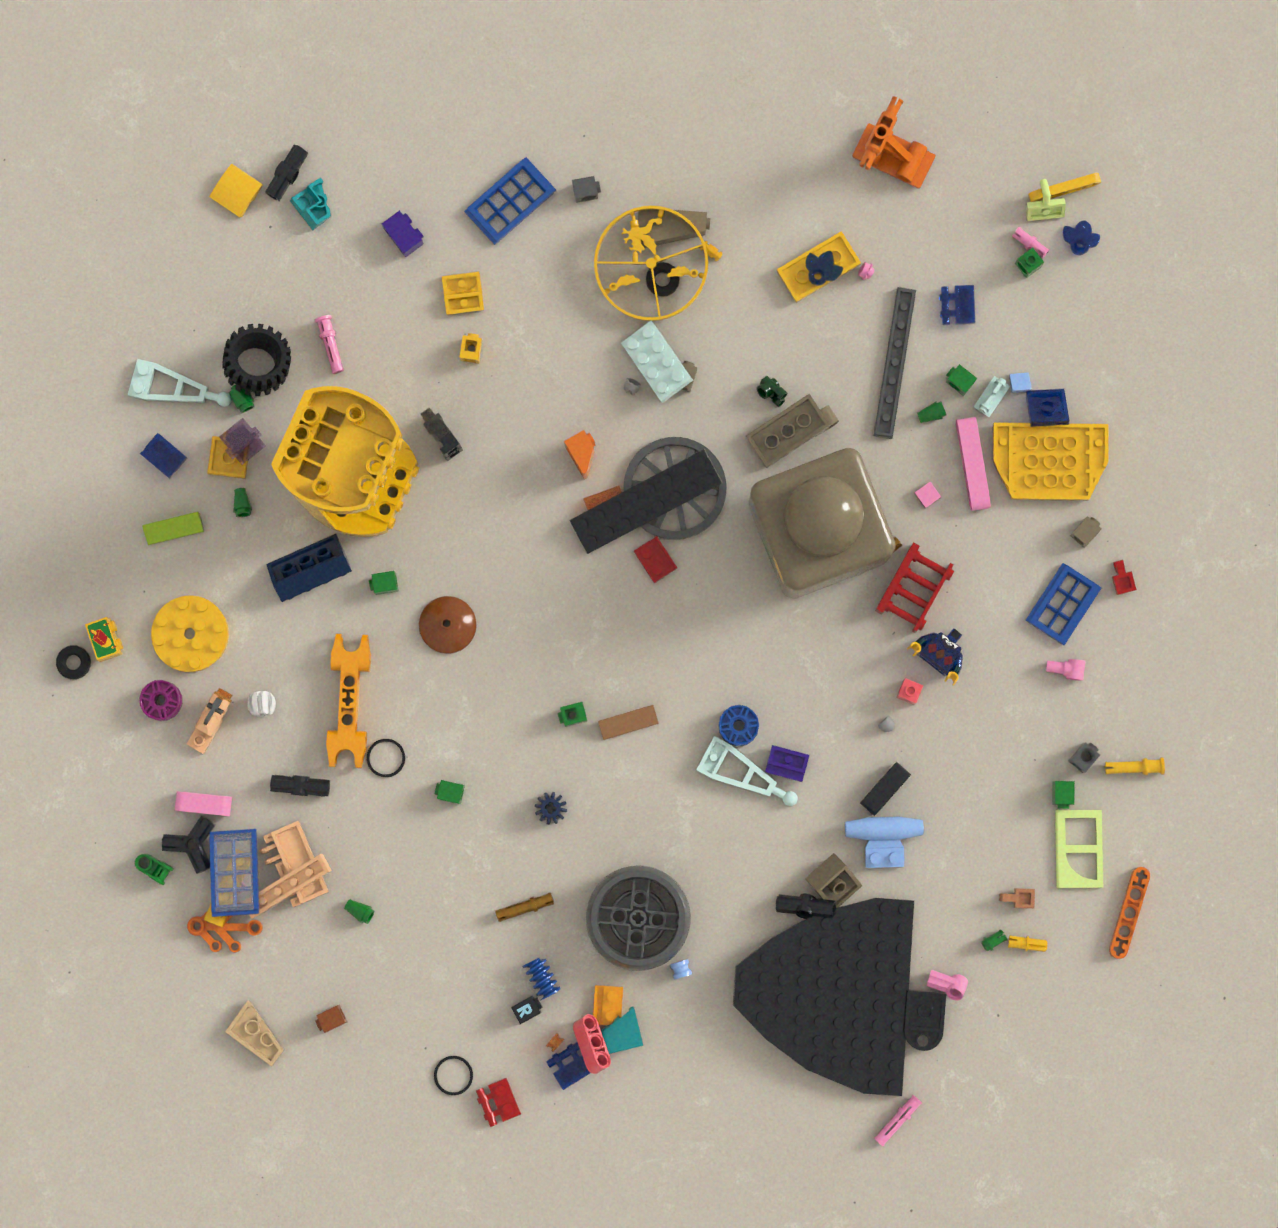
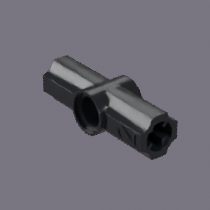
M293 145L285 160L281 161L275 170V176L265 191L268 196L280 202L289 185H292L297 179L299 169L308 156V152L298 145Z
M272 775L270 791L291 793V795L299 796L315 795L325 797L329 796L330 780L313 779L297 775L292 777Z
M803 893L799 897L779 894L776 899V911L796 914L803 919L812 918L813 916L833 918L836 914V901L817 899L807 893Z

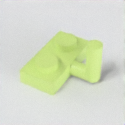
M1046 179L1040 180L1043 201L1027 202V221L1065 217V199L1050 200L1051 194Z

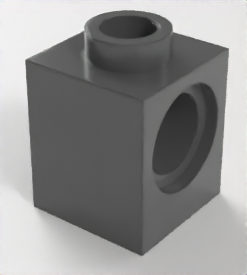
M594 176L572 180L576 203L598 199V193L601 192L599 181L595 182Z
M1085 742L1068 761L1082 773H1086L1100 756L1097 752L1099 749L1092 743L1087 744ZM1083 751H1087L1090 754L1088 762L1083 761L1081 758Z

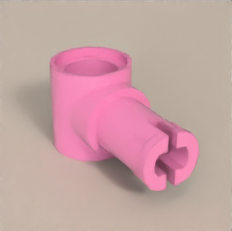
M1068 659L1065 662L1047 661L1046 672L1059 673L1066 676V679L1083 681L1085 661Z

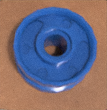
M731 706L720 717V735L730 745L738 747L747 745L758 734V717L747 706ZM736 721H742L744 728L737 731L734 729L733 724Z

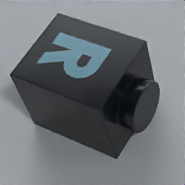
M530 996L511 1008L519 1023L522 1024L542 1013L540 1009L543 1007L538 998L534 999L533 996Z

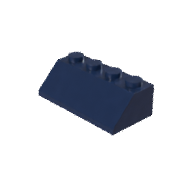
M337 534L266 564L273 587L281 602L290 600L299 594L308 592L315 587L352 572Z

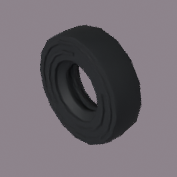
M665 262L657 263L653 269L654 276L656 278L657 274L661 272L668 274L675 267ZM649 269L646 274V284L648 289L655 294L652 272ZM678 276L670 277V282L666 286H659L656 283L657 295L662 297L671 295L679 286L680 278Z
M70 645L58 653L56 667L63 677L77 680L88 673L91 667V658L84 648ZM72 655L78 656L81 661L80 666L75 670L69 669L66 665L68 657Z

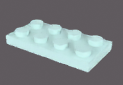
M652 320L621 342L662 403L693 381Z

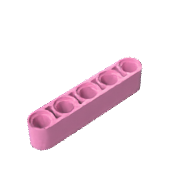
M976 417L957 419L956 429L970 510L991 508Z

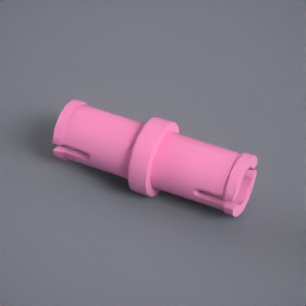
M1020 227L1012 235L1013 238L1025 246L1026 250L1033 247L1041 259L1049 252V249L1039 243L1035 236L1031 237Z

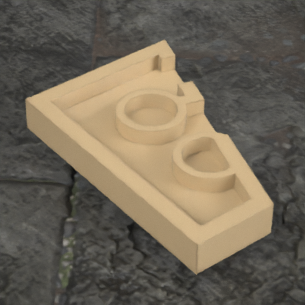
M248 1000L225 1032L272 1067L284 1049L250 1000Z

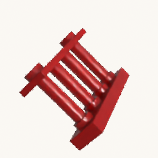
M913 542L875 611L881 615L884 611L894 613L915 625L912 632L916 633L918 629L921 631L927 621L924 618L945 580L949 581L954 573L952 567L954 564L950 563L947 569L921 555V552L918 551L920 546ZM911 561H918L943 575L938 585L912 572L911 568H909ZM909 578L933 591L929 601L927 602L902 588V585L899 584L901 579ZM893 594L896 596L899 594L924 608L921 616L917 618L893 605V602L890 601Z

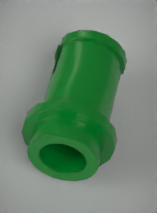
M1000 929L988 938L984 937L983 941H981L986 951H993L994 947L1006 941L1007 937L1005 934L1003 935L1004 932Z

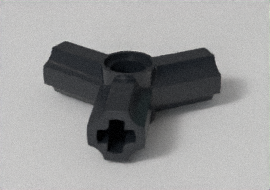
M201 816L188 836L163 834L162 851L186 852L196 874L210 869V860L202 845L215 827V824ZM191 839H194L197 843L196 848L193 850L188 847V842Z

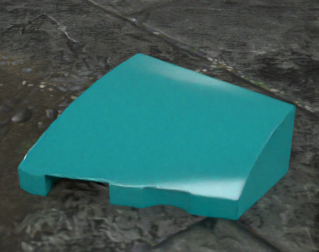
M321 177L290 200L312 230H315L331 216L330 209L326 203L327 196L323 191V180Z
M634 1006L630 1007L629 1011L621 1018L618 1016L611 1025L605 1026L601 1030L609 1054L643 1046Z

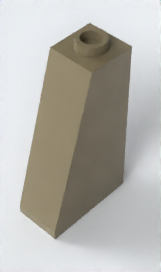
M659 210L639 211V228L646 227L649 220L659 218ZM674 210L690 220L701 236L706 234V229L710 230V218H707V212ZM664 211V215L661 218L662 224L653 223L650 233L645 234L654 239L656 245L698 237L694 229L687 222ZM641 240V244L644 246V248H648L644 245V242Z

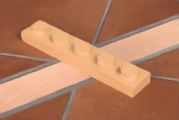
M319 854L259 891V914H251V919L332 871L323 854ZM252 896L243 901L242 903H252Z

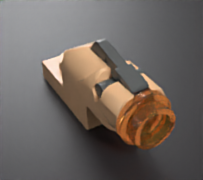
M221 688L213 693L195 725V730L187 742L188 746L202 754L206 752L223 722L222 718L228 710L233 695Z

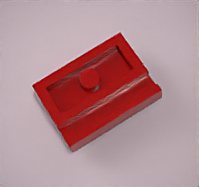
M657 536L634 550L635 555L653 583H656L677 569V566Z

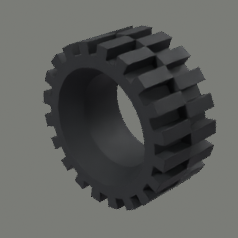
M248 324L247 330L243 326L238 328V334L234 331L230 339H227L224 347L222 369L224 368L225 378L229 377L228 383L231 386L235 383L237 391L240 392L241 389H245V395L249 396L250 392H255V396H260L262 391H264L265 395L271 393V388L274 391L278 390L279 385L284 384L289 373L291 349L287 347L288 341L286 338L281 340L282 334L279 331L274 334L273 327L268 326L267 330L263 329L264 324H258V328H254L253 324ZM248 349H262L272 356L275 366L265 375H251L240 367L238 362L239 356Z

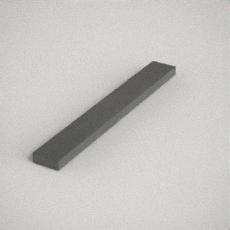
M897 287L873 435L876 437L893 438L916 290Z

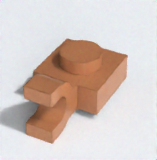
M1014 888V894H999V901L1014 902V908L1034 909L1035 889Z

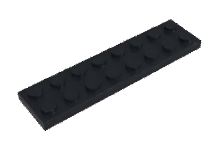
M703 449L569 521L587 554L723 482L706 450Z

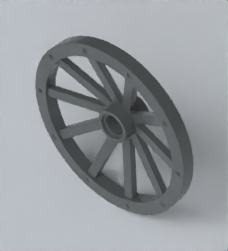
M667 437L646 445L634 456L625 474L624 491L642 482L632 480L640 462L655 474L661 472L660 469L646 458L651 452L664 447L668 468L673 466L669 446L690 448L686 458L694 455L695 451L699 452L705 449L723 482L719 485V490L711 489L703 493L718 496L716 505L710 515L693 499L687 502L705 519L697 526L686 529L682 505L676 507L681 531L660 529L666 513L658 517L655 526L649 522L640 526L654 536L669 540H680L702 533L717 519L726 498V478L719 460L707 447L688 438Z

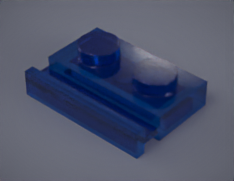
M159 433L154 436L140 453L169 479L187 459L183 453Z

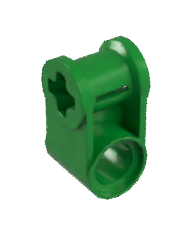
M141 854L135 859L136 868L161 885L165 884L164 880L169 872L174 869L149 854ZM143 857L149 860L147 868H143L140 865V860Z

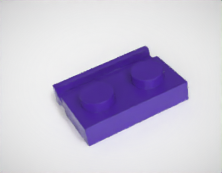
M772 745L765 773L803 782L809 755Z

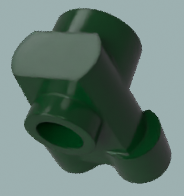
M765 376L761 380L760 385L757 386V392L761 398L767 399L770 397L777 407H780L785 402V397L788 393L782 387H779V383L775 378L770 379L768 376Z

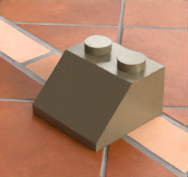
M835 853L805 878L822 899L835 900L836 908L840 907L862 887L854 874Z

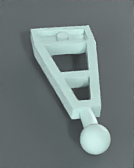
M137 359L128 391V396L146 401L205 403V400L209 399L217 401L222 407L229 406L232 401L228 392H221L219 394L208 392L209 388L157 363ZM155 370L178 380L174 395L149 394ZM185 383L199 389V396L182 395Z
M715 736L696 771L709 778L766 796H770L772 793L782 798L783 803L787 806H794L798 801L795 792H785L775 786L777 784L776 781L732 745ZM728 751L749 767L742 782L716 774ZM754 772L769 783L767 789L748 784Z

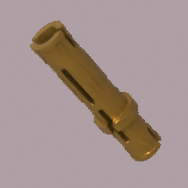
M550 892L536 898L534 896L530 897V900L495 910L498 921L501 922L527 912H537L540 908L553 905L554 900Z

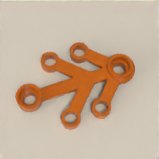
M206 913L202 917H192L187 924L188 931L194 936L200 935L210 945V949L213 952L220 951L222 943L214 940L207 930H214L227 943L231 952H239L241 950V943L235 941L226 931H247L250 935L255 936L259 935L263 930V925L258 920H251L248 924L227 923L233 916H228L223 928L205 921ZM196 922L201 925L199 930L194 928ZM254 924H257L259 927L256 932L252 930ZM215 942L219 944L217 950L213 949V943ZM233 943L238 944L239 947L237 950L232 949Z

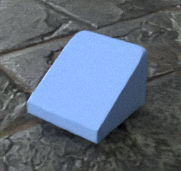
M1029 372L1009 374L1011 393L1030 392L1032 390Z

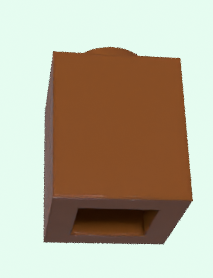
M340 1005L316 1015L317 1020H315L320 1031L323 1030L324 1033L347 1023Z

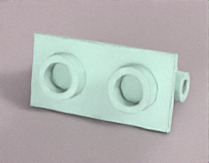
M994 376L974 405V408L990 417L1010 387L1006 384V380Z

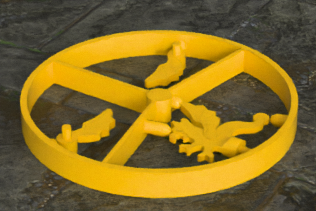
M641 206L619 215L602 233L594 256L595 276L605 298L623 314L644 321L664 320L683 312L701 293L708 273L707 249L697 228L679 212L661 206ZM659 210V218L651 219L646 227L639 228L638 220L635 219V212ZM664 211L687 222L694 229L702 244L660 259L656 255L657 245L654 243V239L645 234L650 233L653 223L662 224L661 218L664 215ZM630 215L632 221H630L631 231L623 228L624 232L621 234H629L627 238H624L625 244L630 239L633 242L631 243L633 247H629L630 250H635L632 254V262L598 261L599 250L606 234L618 221ZM641 240L655 255L654 258H648L646 262H638L637 251L642 253L641 250H645ZM703 247L705 254L704 273L698 274L696 269L690 271L685 266H677L671 269V272L667 275V277L689 275L692 278L699 276L702 278V283L698 291L685 306L671 314L661 316L653 269L658 262ZM598 264L646 265L651 269L659 317L637 316L618 307L607 295L610 293V290L616 291L622 285L628 286L632 283L640 282V280L635 278L634 275L629 276L626 274L618 279L617 284L612 282L609 288L603 289L598 274Z

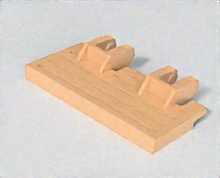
M299 821L263 836L266 844L272 841L275 843L259 850L261 854H266L273 849H278L279 855L266 859L264 863L269 865L282 859L281 862L275 864L280 878L315 858ZM323 876L291 895L290 897L297 894V897L290 900L292 906L296 907L328 893L329 890Z

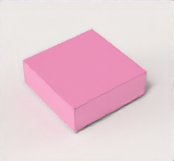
M931 482L914 493L924 508H927L941 498Z

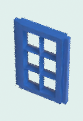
M1062 563L1025 621L1060 644L1065 645L1100 592L1101 587L1073 568ZM1067 575L1077 580L1069 593L1060 588ZM1079 583L1089 588L1081 601L1072 596ZM1057 591L1066 596L1058 610L1049 604ZM1069 599L1078 604L1070 617L1061 612ZM1046 607L1055 613L1047 626L1038 621ZM1058 615L1067 620L1059 634L1051 629Z

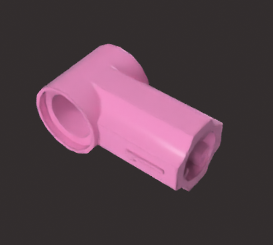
M931 970L927 982L928 987L946 992L950 999L956 1001L963 998L968 985L967 978L962 975L956 974L951 977Z

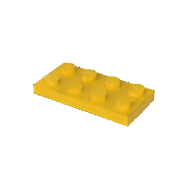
M841 231L778 268L776 271L797 303L861 265V262Z

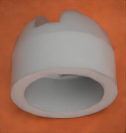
M627 378L624 389L626 392L628 390L631 391L632 395L637 393L641 384L634 379Z
M888 716L879 723L878 727L884 732H890L894 729L895 723Z

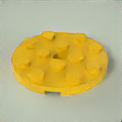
M181 596L166 603L155 616L151 629L152 645L158 657L169 667L182 672H198L209 668L223 655L229 638L228 624L225 616L215 604L199 596ZM191 628L195 631V636L192 639H187L184 633Z

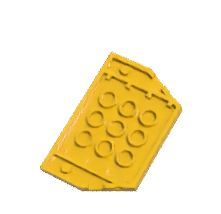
M994 422L993 463L1011 499L1088 501L1108 464V424Z

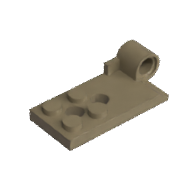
M808 394L746 435L765 467L768 468L813 437L836 425L839 420L829 405L819 409L811 395ZM785 426L793 427V434L791 436L783 434ZM770 436L777 438V444L774 447L767 445V439Z

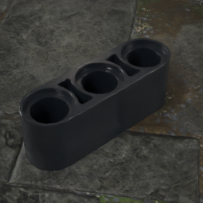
M896 762L860 804L875 816L911 774Z

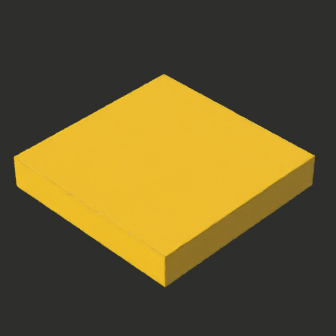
M212 436L207 474L246 479L251 441Z

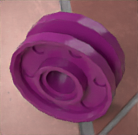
M154 680L148 683L142 689L139 697L143 713L149 718L158 721H167L174 718L180 712L183 704L179 688L173 683L164 680ZM163 695L165 697V703L159 706L157 703V699L159 696Z

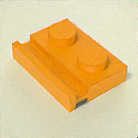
M595 985L593 1016L599 1025H611L618 1016L621 1018L623 987Z

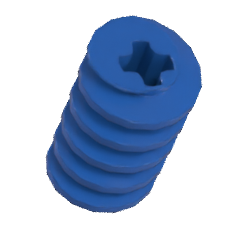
M539 957L522 967L530 968L526 975L533 974L529 981L537 982L533 989L540 988L536 995L543 996L541 999L543 1000L557 993L561 988L560 986L554 987L557 980H550L554 974L553 972L547 973L550 966H543L547 960L540 959Z

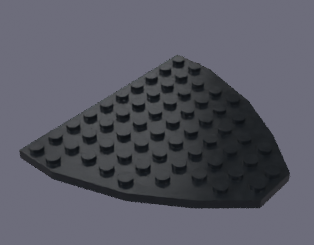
M872 898L837 907L833 918L809 917L775 935L735 966L733 1006L767 1041L806 1070L863 1094L902 1096L906 1043L904 1025L910 978L914 901Z

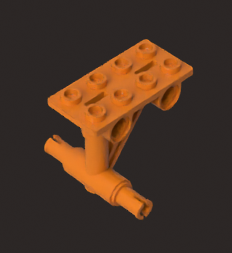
M893 96L886 111L881 113L876 125L867 124L852 157L861 161L859 166L862 168L866 163V170H870L872 166L920 189L936 155L927 151V147L919 142L913 141L910 143L893 135L892 130L897 122L896 115L903 104V100L899 98L895 105L897 97Z

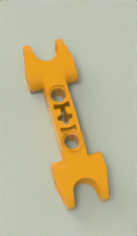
M336 634L331 651V670L341 671L338 730L327 731L326 748L329 767H336L340 752L350 750L354 754L355 768H362L364 755L367 750V731H357L360 672H370L371 668L368 635H362L359 648L353 652L344 649L342 634ZM348 677H353L355 680L351 687L345 685V680ZM345 689L354 691V693L350 692V698L354 701L349 706L344 702L345 699H348V693L344 692ZM346 715H351L353 718L350 725L343 723V718Z

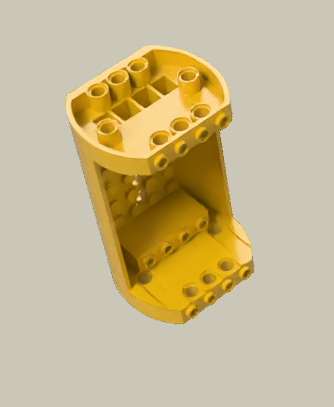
M322 386L304 391L271 463L281 483L317 521L337 532L355 537L378 536L387 533L389 529L392 530L396 522L394 516L396 512L401 511L404 504L402 499L405 494L408 495L411 489L410 481L412 477L415 478L420 469L414 453L402 439L403 435L389 412L372 398L357 391L337 386ZM401 471L405 472V479H396L397 473ZM391 489L398 490V495L394 498L388 495ZM384 506L390 507V512L387 515H382L380 512ZM338 514H346V516L339 517Z

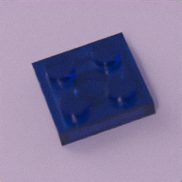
M1064 389L1026 391L1030 427L1069 425L1070 420Z

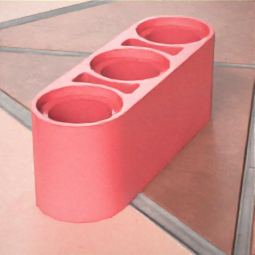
M587 1014L573 1024V1031L588 1071L597 1074L610 1066L611 1059L596 1018L593 1015Z

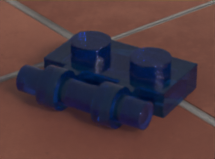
M974 285L954 286V293H949L948 286L941 287L939 297L940 301H942V311H940L942 325H950V317H955L956 325L975 324ZM950 300H955V310H949Z
M578 1042L569 1044L567 1049L559 1054H553L552 1058L546 1061L550 1068L557 1064L559 1070L553 1074L563 1090L590 1074L583 1056H579L577 1053L580 1050ZM572 1055L574 1060L564 1065L562 1060Z

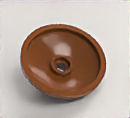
M452 596L439 597L431 601L423 609L419 619V631L422 639L431 649L445 654L456 653L467 647L474 638L476 618L471 607L463 600ZM446 620L450 621V626L448 627L443 626Z

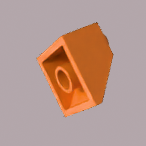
M582 430L565 440L564 444L585 480L589 475L594 456V446L596 445L591 434H586Z

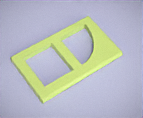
M1055 810L1056 888H1103L1102 810ZM1065 818H1095L1096 845H1066ZM1066 853H1096L1097 880L1088 879L1077 874L1070 867Z

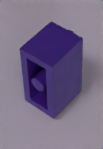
M399 210L384 221L382 227L402 254L407 257L424 244L422 241L424 236L418 228L414 230L410 225L412 220L406 213L403 215Z

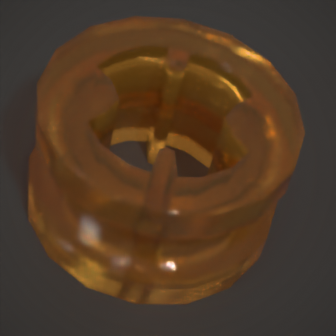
M557 1033L546 1047H551V1051L554 1052L563 1042L564 1038H559Z

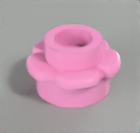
M863 263L858 272V276L862 277V280L871 278L874 273L873 264Z

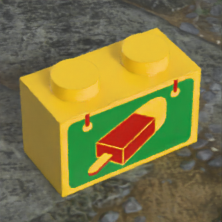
M105 617L85 624L97 661L103 662L122 655L121 649H123L121 639L116 637L115 631H117L114 620L111 621L110 618Z

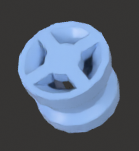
M688 959L670 964V968L674 971V980L693 974L692 970L688 967Z

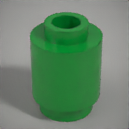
M236 385L231 387L232 390L229 394L236 408L241 413L254 408V399L251 393L250 396L245 395V389H241L239 392L235 389Z

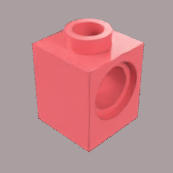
M905 678L896 698L915 705L923 685Z

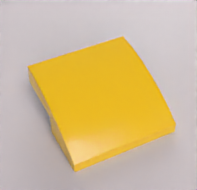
M231 164L209 197L238 217H243L263 184Z
M479 271L442 276L446 315L484 310Z

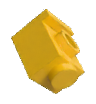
M468 333V336L463 335L459 356L460 361L480 363L482 338H479V335ZM470 346L475 347V350L473 352H470L468 350Z

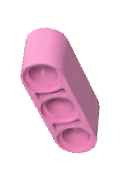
M177 791L174 811L230 816L232 797Z

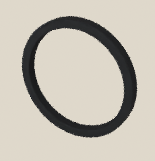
M380 739L374 742L367 752L368 767L374 774L380 777H392L398 774L405 764V752L402 746L392 739ZM392 742L400 748L402 763L394 773L380 774L372 768L370 753L378 743Z
M448 1056L442 1059L434 1071L436 1086L440 1091L448 1095L464 1093L470 1087L473 1080L471 1065L459 1056ZM448 1059H459L469 1068V1083L459 1092H448L438 1083V1068Z

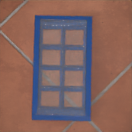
M525 157L464 212L495 245L553 195L556 189L530 160Z
M256 829L210 832L212 917L259 914Z

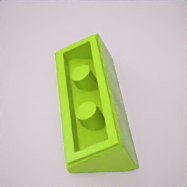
M199 512L142 525L148 545L204 532Z

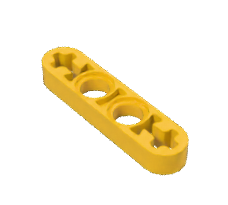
M1099 173L1089 174L1049 186L1050 199L1100 184ZM1041 189L1028 194L1030 202L1043 201Z

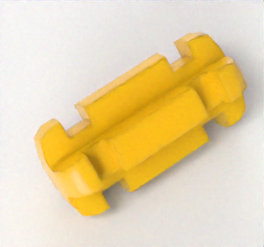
M704 241L708 256L712 259L714 257V261H718L723 253L721 251L718 252L719 249L712 244H707L708 241Z

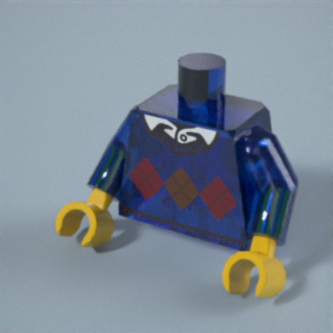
M953 628L947 636L942 632L939 634L929 633L921 636L907 647V650L912 648L915 651L912 656L918 655L946 677L945 682L948 679H952V686H954L958 681V675L962 669L963 655L961 653L962 648L956 644L962 634Z

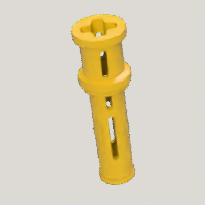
M1160 757L1158 760L1143 758L1141 761L1105 762V767H1113V769H1105V774L1142 772L1144 775H1148V773L1165 774L1163 757Z

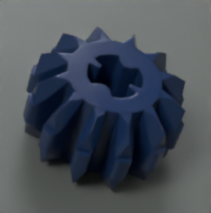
M555 792L551 793V798H549L547 793H544L546 800L538 797L542 804H535V807L541 808V810L535 812V814L540 815L543 813L539 819L541 822L548 817L546 821L548 825L551 823V818L557 824V816L562 820L564 819L560 811L567 812V809L561 808V806L567 803L566 801L559 803L562 799L561 795L555 800ZM549 803H553V806L556 807V811H552V814H549V811L546 809V805L549 806Z

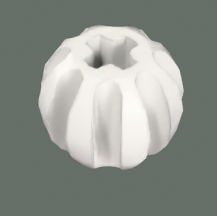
M256 691L250 694L247 707L252 715L265 717L273 714L276 708V701L272 693Z

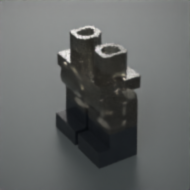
M428 408L420 414L425 421L423 425L426 431L442 444L443 447L440 450L447 461L463 451L460 443L446 426L439 413L435 415Z

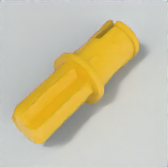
M1009 935L1008 948L1025 949L1026 952L1028 950L1042 952L1047 950L1046 940L1032 939L1029 936L1025 938Z

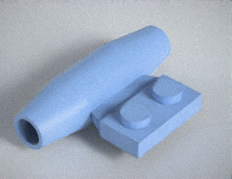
M900 816L867 817L845 822V837L868 840L865 847L866 868L904 867V847L900 840L922 836L924 833L923 820Z

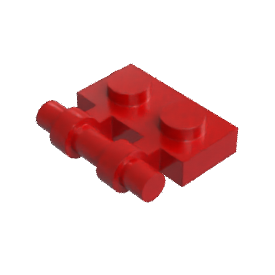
M507 1078L488 1085L491 1091L489 1094H485L483 1088L476 1090L478 1095L477 1101L482 1105L485 1113L484 1118L488 1120L490 1127L497 1125L495 1117L498 1115L501 1116L503 1122L521 1115ZM490 1099H494L497 1109L492 1111L488 1102Z

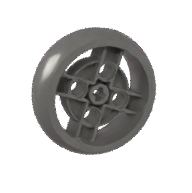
M628 866L610 873L596 886L587 905L586 927L593 946L608 962L626 970L645 971L667 963L680 951L690 930V907L682 888L668 874L648 866ZM633 880L632 890L621 894L614 901L612 907L602 906L605 897L614 887L622 882ZM651 881L667 891L675 904L677 913L666 912L661 899L650 892ZM643 893L646 900L643 904L635 902L636 894ZM619 910L625 916L621 922H617L613 918L614 913ZM637 912L641 913L640 915L644 917L640 924L633 920V915H636ZM656 914L663 917V923L659 926L654 925L652 922V917ZM600 923L610 924L618 940L627 945L626 955L615 950L607 942L601 931ZM665 930L675 931L673 937L663 949L655 954L643 957L645 946L656 942ZM639 932L642 935L641 942H632V933Z

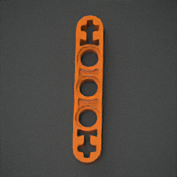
M1137 867L1131 873L1110 943V955L1117 959L1124 958L1128 953L1150 880V872L1144 867ZM1141 870L1143 875H1146V878L1140 881V884H1143V888L1132 885L1133 882H1138L1139 877L1136 876V873H1140ZM1132 889L1140 891L1139 899L1133 900L1130 897ZM1128 907L1133 908L1135 911V915L1132 918H1127L1124 914L1125 909ZM1121 926L1129 928L1128 936L1122 937L1119 934ZM1116 937L1120 940H1127L1126 944H1121L1123 953H1119L1118 956L1116 951H1114V947H1118L1120 941H1116Z

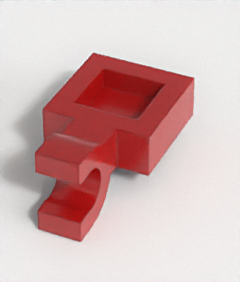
M1124 561L1113 562L1117 573L1116 576H1112L1116 594L1119 595L1137 590L1132 571L1126 573Z

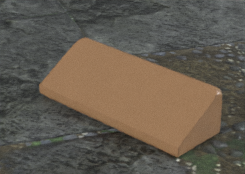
M654 705L598 721L603 740L659 724Z

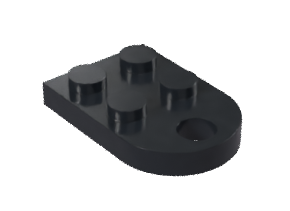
M907 990L904 1035L906 1041L913 1048L928 1051L935 1048L941 1042L945 1019V993ZM919 1036H927L928 1044L926 1046L918 1045L917 1039Z

